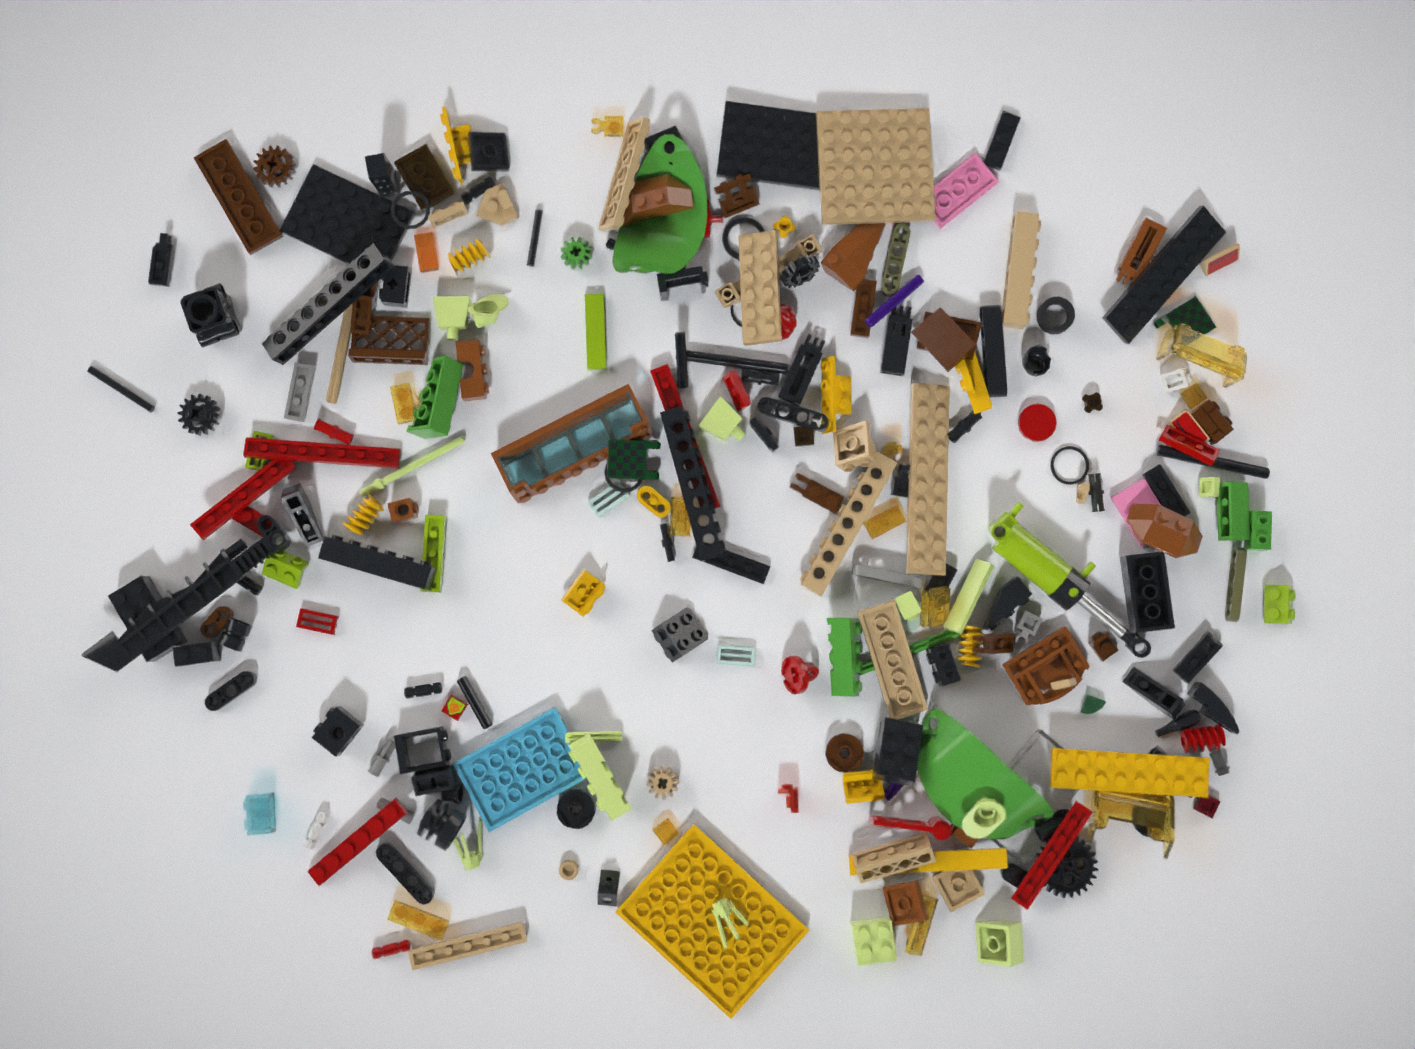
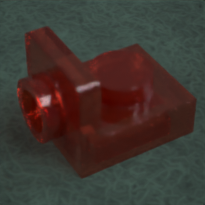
M782 784L781 788H777L778 794L789 793V796H786V808H790L791 813H799L797 787H793V784Z

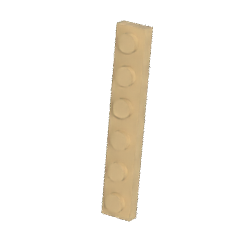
M521 921L410 949L408 954L413 971L527 942L524 923Z

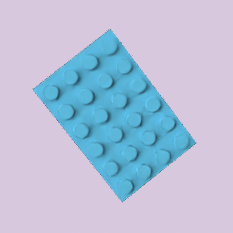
M556 707L452 763L489 832L587 779L581 777L577 770L580 768L577 761L573 762L568 753L571 751L569 747L571 743H565V733L569 731Z

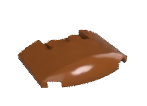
M1066 626L1047 635L1044 639L1002 664L1025 705L1046 704L1065 696L1081 682L1085 669L1088 670L1090 667ZM1076 677L1077 684L1075 686L1052 690V682Z

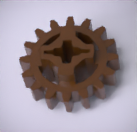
M270 145L268 151L262 148L263 154H256L259 160L253 161L257 165V167L253 168L257 173L256 177L259 180L261 179L264 185L268 183L270 187L276 184L280 188L282 182L287 185L286 180L293 179L290 174L296 173V170L292 168L296 165L292 160L294 157L288 154L285 148L282 150L278 145L275 149ZM282 157L285 158L286 164L283 163ZM263 169L267 171L268 176L264 174Z

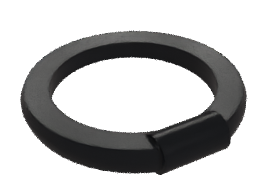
M741 217L734 219L723 231V247L731 257L738 261L739 253L730 247L728 235L733 227L742 223L753 225L759 232H764V227L752 218Z

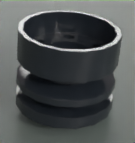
M437 799L421 819L417 835L422 837L428 830L425 840L429 841L435 834L437 838L434 845L447 851L464 824L467 815L458 809H455L448 815L449 804H445L442 810H440L443 801Z

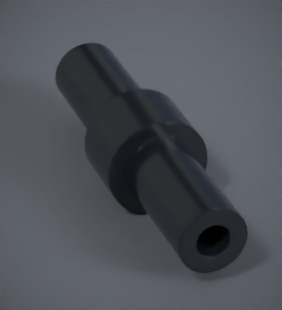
M667 523L660 524L663 538L661 543L662 547H665L667 561H675L672 548L674 544L673 539L670 538Z

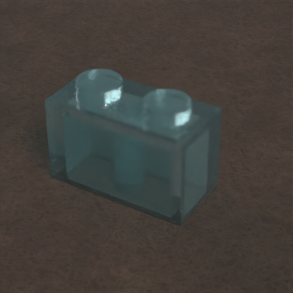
M274 792L246 795L243 800V809L246 811L244 829L247 830V835L271 834L275 832Z

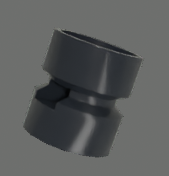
M228 617L224 626L227 631L222 632L218 643L241 652L245 645L243 638L249 636L253 626L236 618Z

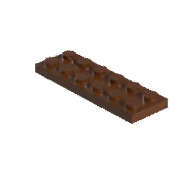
M227 139L193 157L248 254L252 255L284 237Z

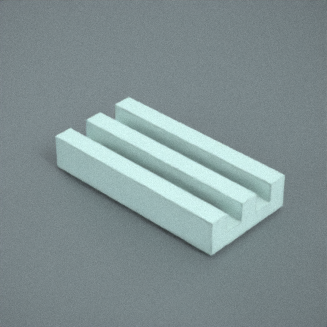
M619 480L614 483L615 486L625 489ZM609 486L589 500L588 503L600 518L630 496L628 492H624L622 497L600 512L598 511L600 507L621 492H614L595 506L593 503L613 490Z
M718 644L716 664L754 667L756 647ZM721 649L752 651V655L723 653ZM720 657L751 659V662L720 660Z

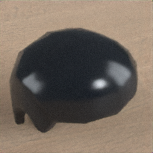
M1036 345L1024 353L1022 365L1029 375L1041 376L1050 369L1051 357L1047 354V348Z

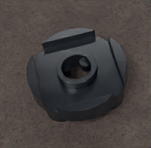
M581 789L566 792L561 796L557 804V817L564 826L572 829L586 827L596 813L593 798ZM573 804L581 806L580 814L571 812Z

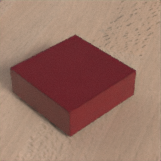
M1208 795V798L1199 797L1193 809L1213 819L1221 801Z

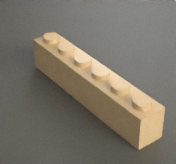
M1016 211L1013 215L1002 303L1003 327L1023 329L1030 322L1028 306L1032 304L1033 295L1030 294V289L1034 286L1035 276H1032V272L1037 264V257H1034L1035 250L1039 246V239L1036 238L1037 232L1041 228V220H1039V214Z

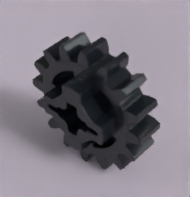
M810 254L807 257V255H804L803 257H798L795 261H791L785 267L786 270L781 272L780 278L785 287L791 288L793 286L796 288L812 280L815 276L814 273L819 272L818 268L821 266L816 256Z
M192 394L191 400L185 398L186 404H180L179 407L182 408V411L177 412V414L182 416L178 420V422L184 423L182 428L188 429V433L191 434L195 432V435L201 436L202 432L208 435V429L215 431L213 425H219L220 423L216 420L222 417V415L217 414L221 410L220 407L215 406L217 402L211 400V397L207 395L204 397L202 394H198V397ZM196 403H205L201 404L200 406L196 405ZM199 423L204 425L201 427H194V425L197 426Z

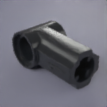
M1068 809L1057 810L1052 818L1035 825L1034 830L1041 842L1051 839L1069 812Z

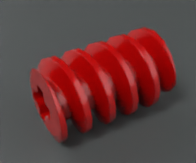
M1220 725L1208 726L1206 728L1200 727L1199 730L1197 728L1185 729L1181 732V744L1186 754H1189V748L1192 749L1193 753H1196L1197 747H1199L1201 752H1204L1205 746H1207L1209 751H1212V745L1215 746L1216 750L1220 749V744L1226 745L1225 733Z

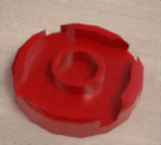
M1043 404L1029 405L1021 412L1018 418L1020 433L1023 437L1033 442L1046 440L1056 430V416L1049 407Z

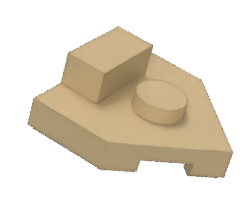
M503 183L484 192L476 217L494 222L500 226L518 219V215Z

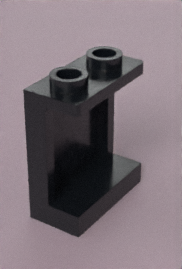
M702 266L681 269L671 274H657L661 301L668 300V288L699 283L701 292L706 293V287H709L707 271L703 272Z

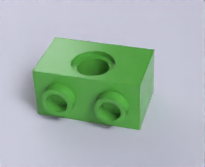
M1249 511L1250 540L1244 541V548L1246 550H1271L1272 511Z

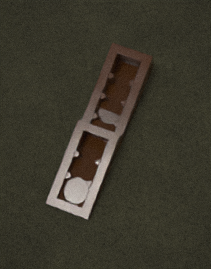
M378 281L353 303L351 333L370 335Z

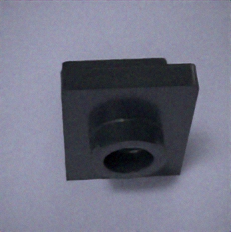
M601 870L597 895L598 905L617 906L620 871ZM602 898H611L612 901H605Z

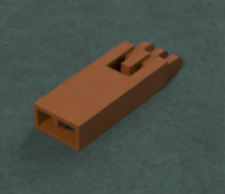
M1147 217L1142 221L1117 269L1120 272L1116 277V281L1119 282L1122 276H1125L1122 284L1126 285L1129 279L1132 280L1130 285L1150 263L1167 230L1166 227ZM1133 258H1136L1141 261L1137 270L1134 269L1137 265V262L1132 261Z

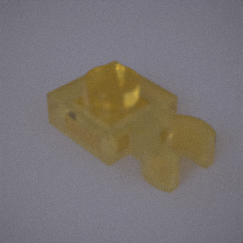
M605 116L604 121L598 118L591 119L592 124L599 125L597 128H591V133L599 134L601 131H604L605 137H623V116Z

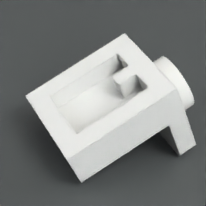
M1185 368L1160 375L1165 393L1190 387V382L1193 381L1190 371H1186Z

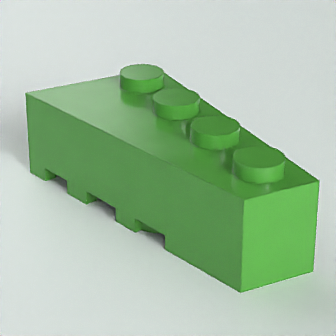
M448 356L433 359L425 380L428 383L427 387L420 393L421 403L418 410L414 409L412 416L415 419L412 426L408 425L406 432L423 439L448 436L456 396L458 395L459 382L462 377L463 363Z
M827 618V625H831V632L828 633V642L832 645L829 661L834 668L830 670L831 696H859V692L862 691V682L860 681L859 674L862 672L860 653H862L863 649L862 642H860V634H862L860 621L858 618Z

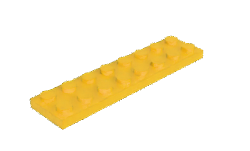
M1051 748L1049 787L1208 798L1210 758Z

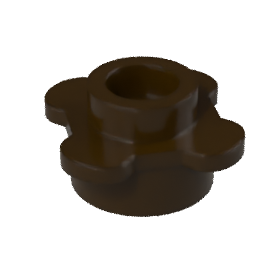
M1099 393L1083 395L1082 401L1085 404L1084 411L1086 413H1090L1093 410H1102L1103 405L1101 404L1102 400Z

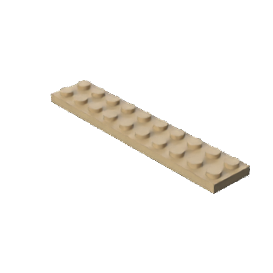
M911 384L906 574L946 576L949 436L947 434L949 433L950 386Z

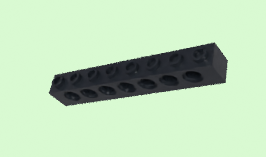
M374 243L367 247L361 255L354 259L343 271L339 272L331 282L326 284L314 297L310 298L292 317L282 323L273 334L269 335L262 345L270 358L284 365L391 270L394 264L385 251Z
M682 406L660 412L700 561L703 562L724 556L723 551H726L724 540H720L718 533L721 532L718 521H714L713 514H716L713 502L709 503L708 496L711 495L708 484L704 485L703 477L706 474L703 465L699 466L698 459L701 458L698 447L694 448L692 440L696 439L693 428L689 429L688 422L691 421L688 410L684 411ZM678 423L684 426L681 433L674 432V426ZM681 442L689 444L687 451L681 452L679 450ZM687 460L694 462V467L691 470L684 469V463ZM694 478L698 479L699 486L691 489L689 481ZM697 497L704 499L702 507L697 508L694 506V500ZM703 515L709 518V523L706 526L699 524V518ZM707 534L714 536V542L711 545H706L704 542V537Z

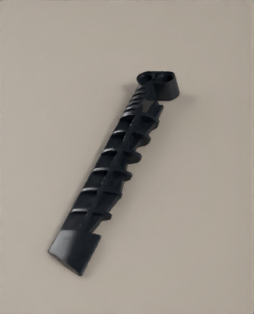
M269 515L261 516L257 521V527L264 537L249 548L242 539H239L226 550L223 548L210 565L206 562L203 563L205 570L194 583L188 576H185L184 579L189 585L188 587L173 594L168 589L166 591L167 597L152 604L149 603L136 620L132 617L129 618L131 625L120 638L112 631L83 652L81 656L115 672L120 671L246 576L245 573L252 572L251 569L253 567L257 568V564L264 563L263 560L265 558L269 559V555H274L280 550L287 549L291 543L290 537L277 520ZM271 521V527L269 529H265V524ZM279 536H283L282 543L276 544V539Z

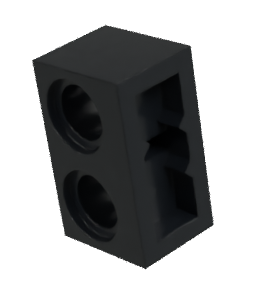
M453 764L416 771L411 777L415 797L451 790L457 784Z

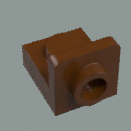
M1098 631L1091 636L1092 640L1088 644L1100 661L1103 662L1119 650L1109 638L1110 634L1108 632Z

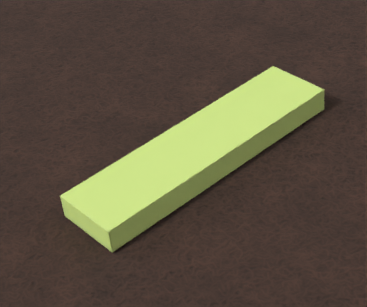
M978 559L975 560L943 625L945 629L962 634L994 568L992 563Z

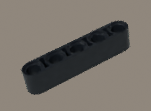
M980 306L979 316L980 322H982L981 343L985 385L990 398L1006 397L1007 376L1001 306Z

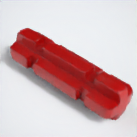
M406 939L400 943L395 942L383 945L381 948L380 946L371 950L373 959H378L382 956L398 954L400 951H408L410 949V942Z

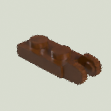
M796 473L795 477L797 480L808 485L803 490L798 485L791 483L789 488L800 493L802 497L836 514L844 496L812 479Z
M1014 633L973 635V640L977 642L983 641V647L972 648L973 653H1013Z

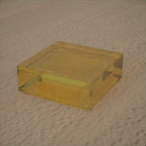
M1198 383L1193 384L1180 393L1189 409L1194 408L1207 399Z

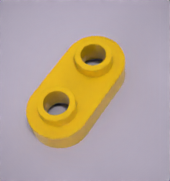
M643 486L638 490V501L655 516L663 518L670 513L671 506L668 500L652 487ZM644 493H649L650 498L647 500L644 499ZM664 505L665 510L662 512L658 511V506Z

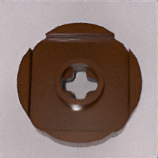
M840 733L828 741L825 757L828 764L838 772H851L856 770L863 762L864 750L858 738L851 734ZM848 748V754L850 755L841 758L840 749Z

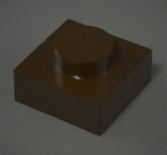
M793 427L795 447L814 445L813 430L805 427Z

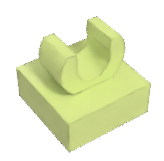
M1200 478L1199 497H1219L1220 483H1222L1220 478Z

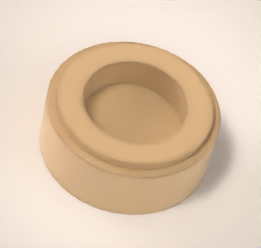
M565 860L559 867V874L565 880L574 879L579 871L578 864L573 860Z

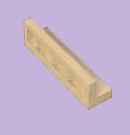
M927 832L852 854L854 867L860 883L936 862ZM929 853L930 855L929 857L919 858L921 855ZM906 859L910 860L908 863H900L901 861ZM890 865V868L882 869L883 866ZM868 870L872 871L870 874L862 875L861 873Z

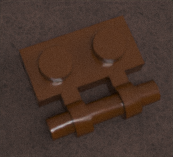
M749 173L744 176L738 175L736 179L727 183L726 181L721 182L719 186L714 187L716 195L724 194V197L718 199L724 218L759 205L754 186L746 187L745 184L751 181ZM739 186V191L730 193V189Z

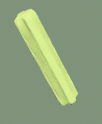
M621 731L565 733V743H573L588 733L594 742L622 741Z

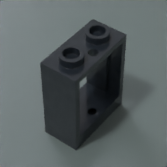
M443 726L394 735L400 774L447 766L450 764L449 761L452 760L451 751L446 746L448 733L447 730L443 729ZM437 732L442 761L411 766L406 738Z

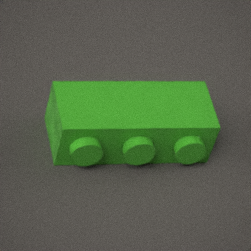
M1220 483L1219 497H1217L1218 541L1250 540L1248 483Z

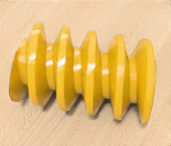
M475 238V245L468 242V249L462 245V252L454 249L455 256L450 252L448 253V260L457 276L458 269L462 273L465 272L464 266L471 269V262L478 265V258L482 262L485 261L484 255L491 258L482 241Z
M368 493L369 499L362 498L364 505L357 504L359 511L352 510L355 516H347L350 522H342L343 525L355 534L364 535L363 528H370L367 522H375L372 516H380L377 510H385L383 505Z
M965 626L964 631L966 633L960 634V637L965 639V641L959 642L964 647L958 649L962 656L956 657L961 664L980 667L975 661L981 660L982 657L976 655L977 653H973L972 648L983 645V641L977 642L973 640V635H984L980 632V630H984L983 628Z

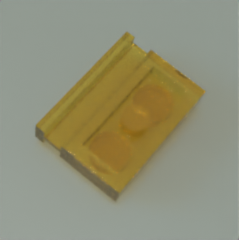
M948 586L932 588L929 591L922 590L920 625L923 628H926L928 625L937 626L945 623L949 615L951 589Z

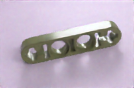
M904 223L896 225L892 233L881 283V292L885 296H893L899 288L910 238V228ZM904 229L906 234L903 235L901 242H898L899 233L897 231ZM895 246L902 248L903 253L900 256L893 254L892 249ZM895 264L898 266L899 272L892 274L889 272L888 267ZM890 278H897V280L893 279L892 287L895 289H892L891 292L887 291L888 288L885 286L888 285Z
M1234 547L1232 550L1225 607L1226 621L1238 622L1240 618L1247 559L1246 548Z

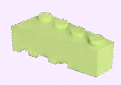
M588 733L569 744L571 751L568 753L573 762L577 761L580 768L577 770L583 779L587 778L590 784L586 786L591 795L596 794L599 799L596 801V804L600 811L605 810L610 820L613 821L631 810L630 804L623 796L621 788L616 780H614L612 772L605 763L590 734Z

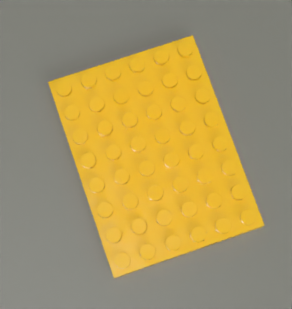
M695 824L686 831L615 911L618 916L730 1019L734 1017L810 931L808 927ZM725 897L727 901H732L733 905L749 923L745 925L730 909L732 913L728 916L739 936V939H736L726 919L720 917L727 948L723 946L716 918L712 912L714 909L713 904Z

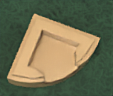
M1090 483L1078 485L1076 503H1085Z
M1076 677L1052 682V690L1075 686L1077 684Z

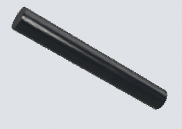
M535 210L527 266L534 267L542 210Z

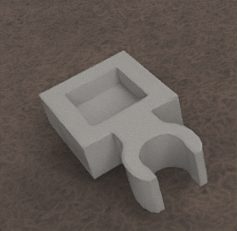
M1024 610L1016 626L1021 631L1015 636L1014 642L1023 637L1024 643L1022 646H1026L1029 634L1032 636L1036 635L1043 619Z

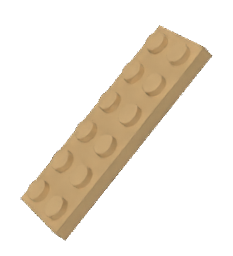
M641 117L627 124L598 230L600 231L615 230L624 223L625 217L623 215L630 202L629 194L635 184L634 176L640 166L639 158L645 149V137L650 131L649 118Z
M771 230L738 235L744 346L780 342L782 341L777 232Z
M895 600L857 611L889 718L899 720L928 710Z

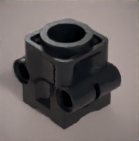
M221 283L204 288L202 291L199 290L185 295L181 299V307L189 330L196 335L202 348L218 343L220 340L237 336L242 331L231 297L225 292ZM214 308L211 317L205 320L208 311Z

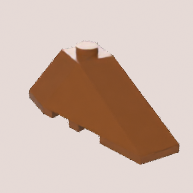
M886 223L858 224L820 262L824 272L854 291L866 277L867 268L873 259L874 250L880 241Z

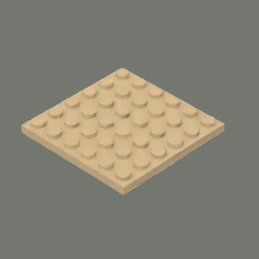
M929 108L816 112L822 225L934 222L936 220Z

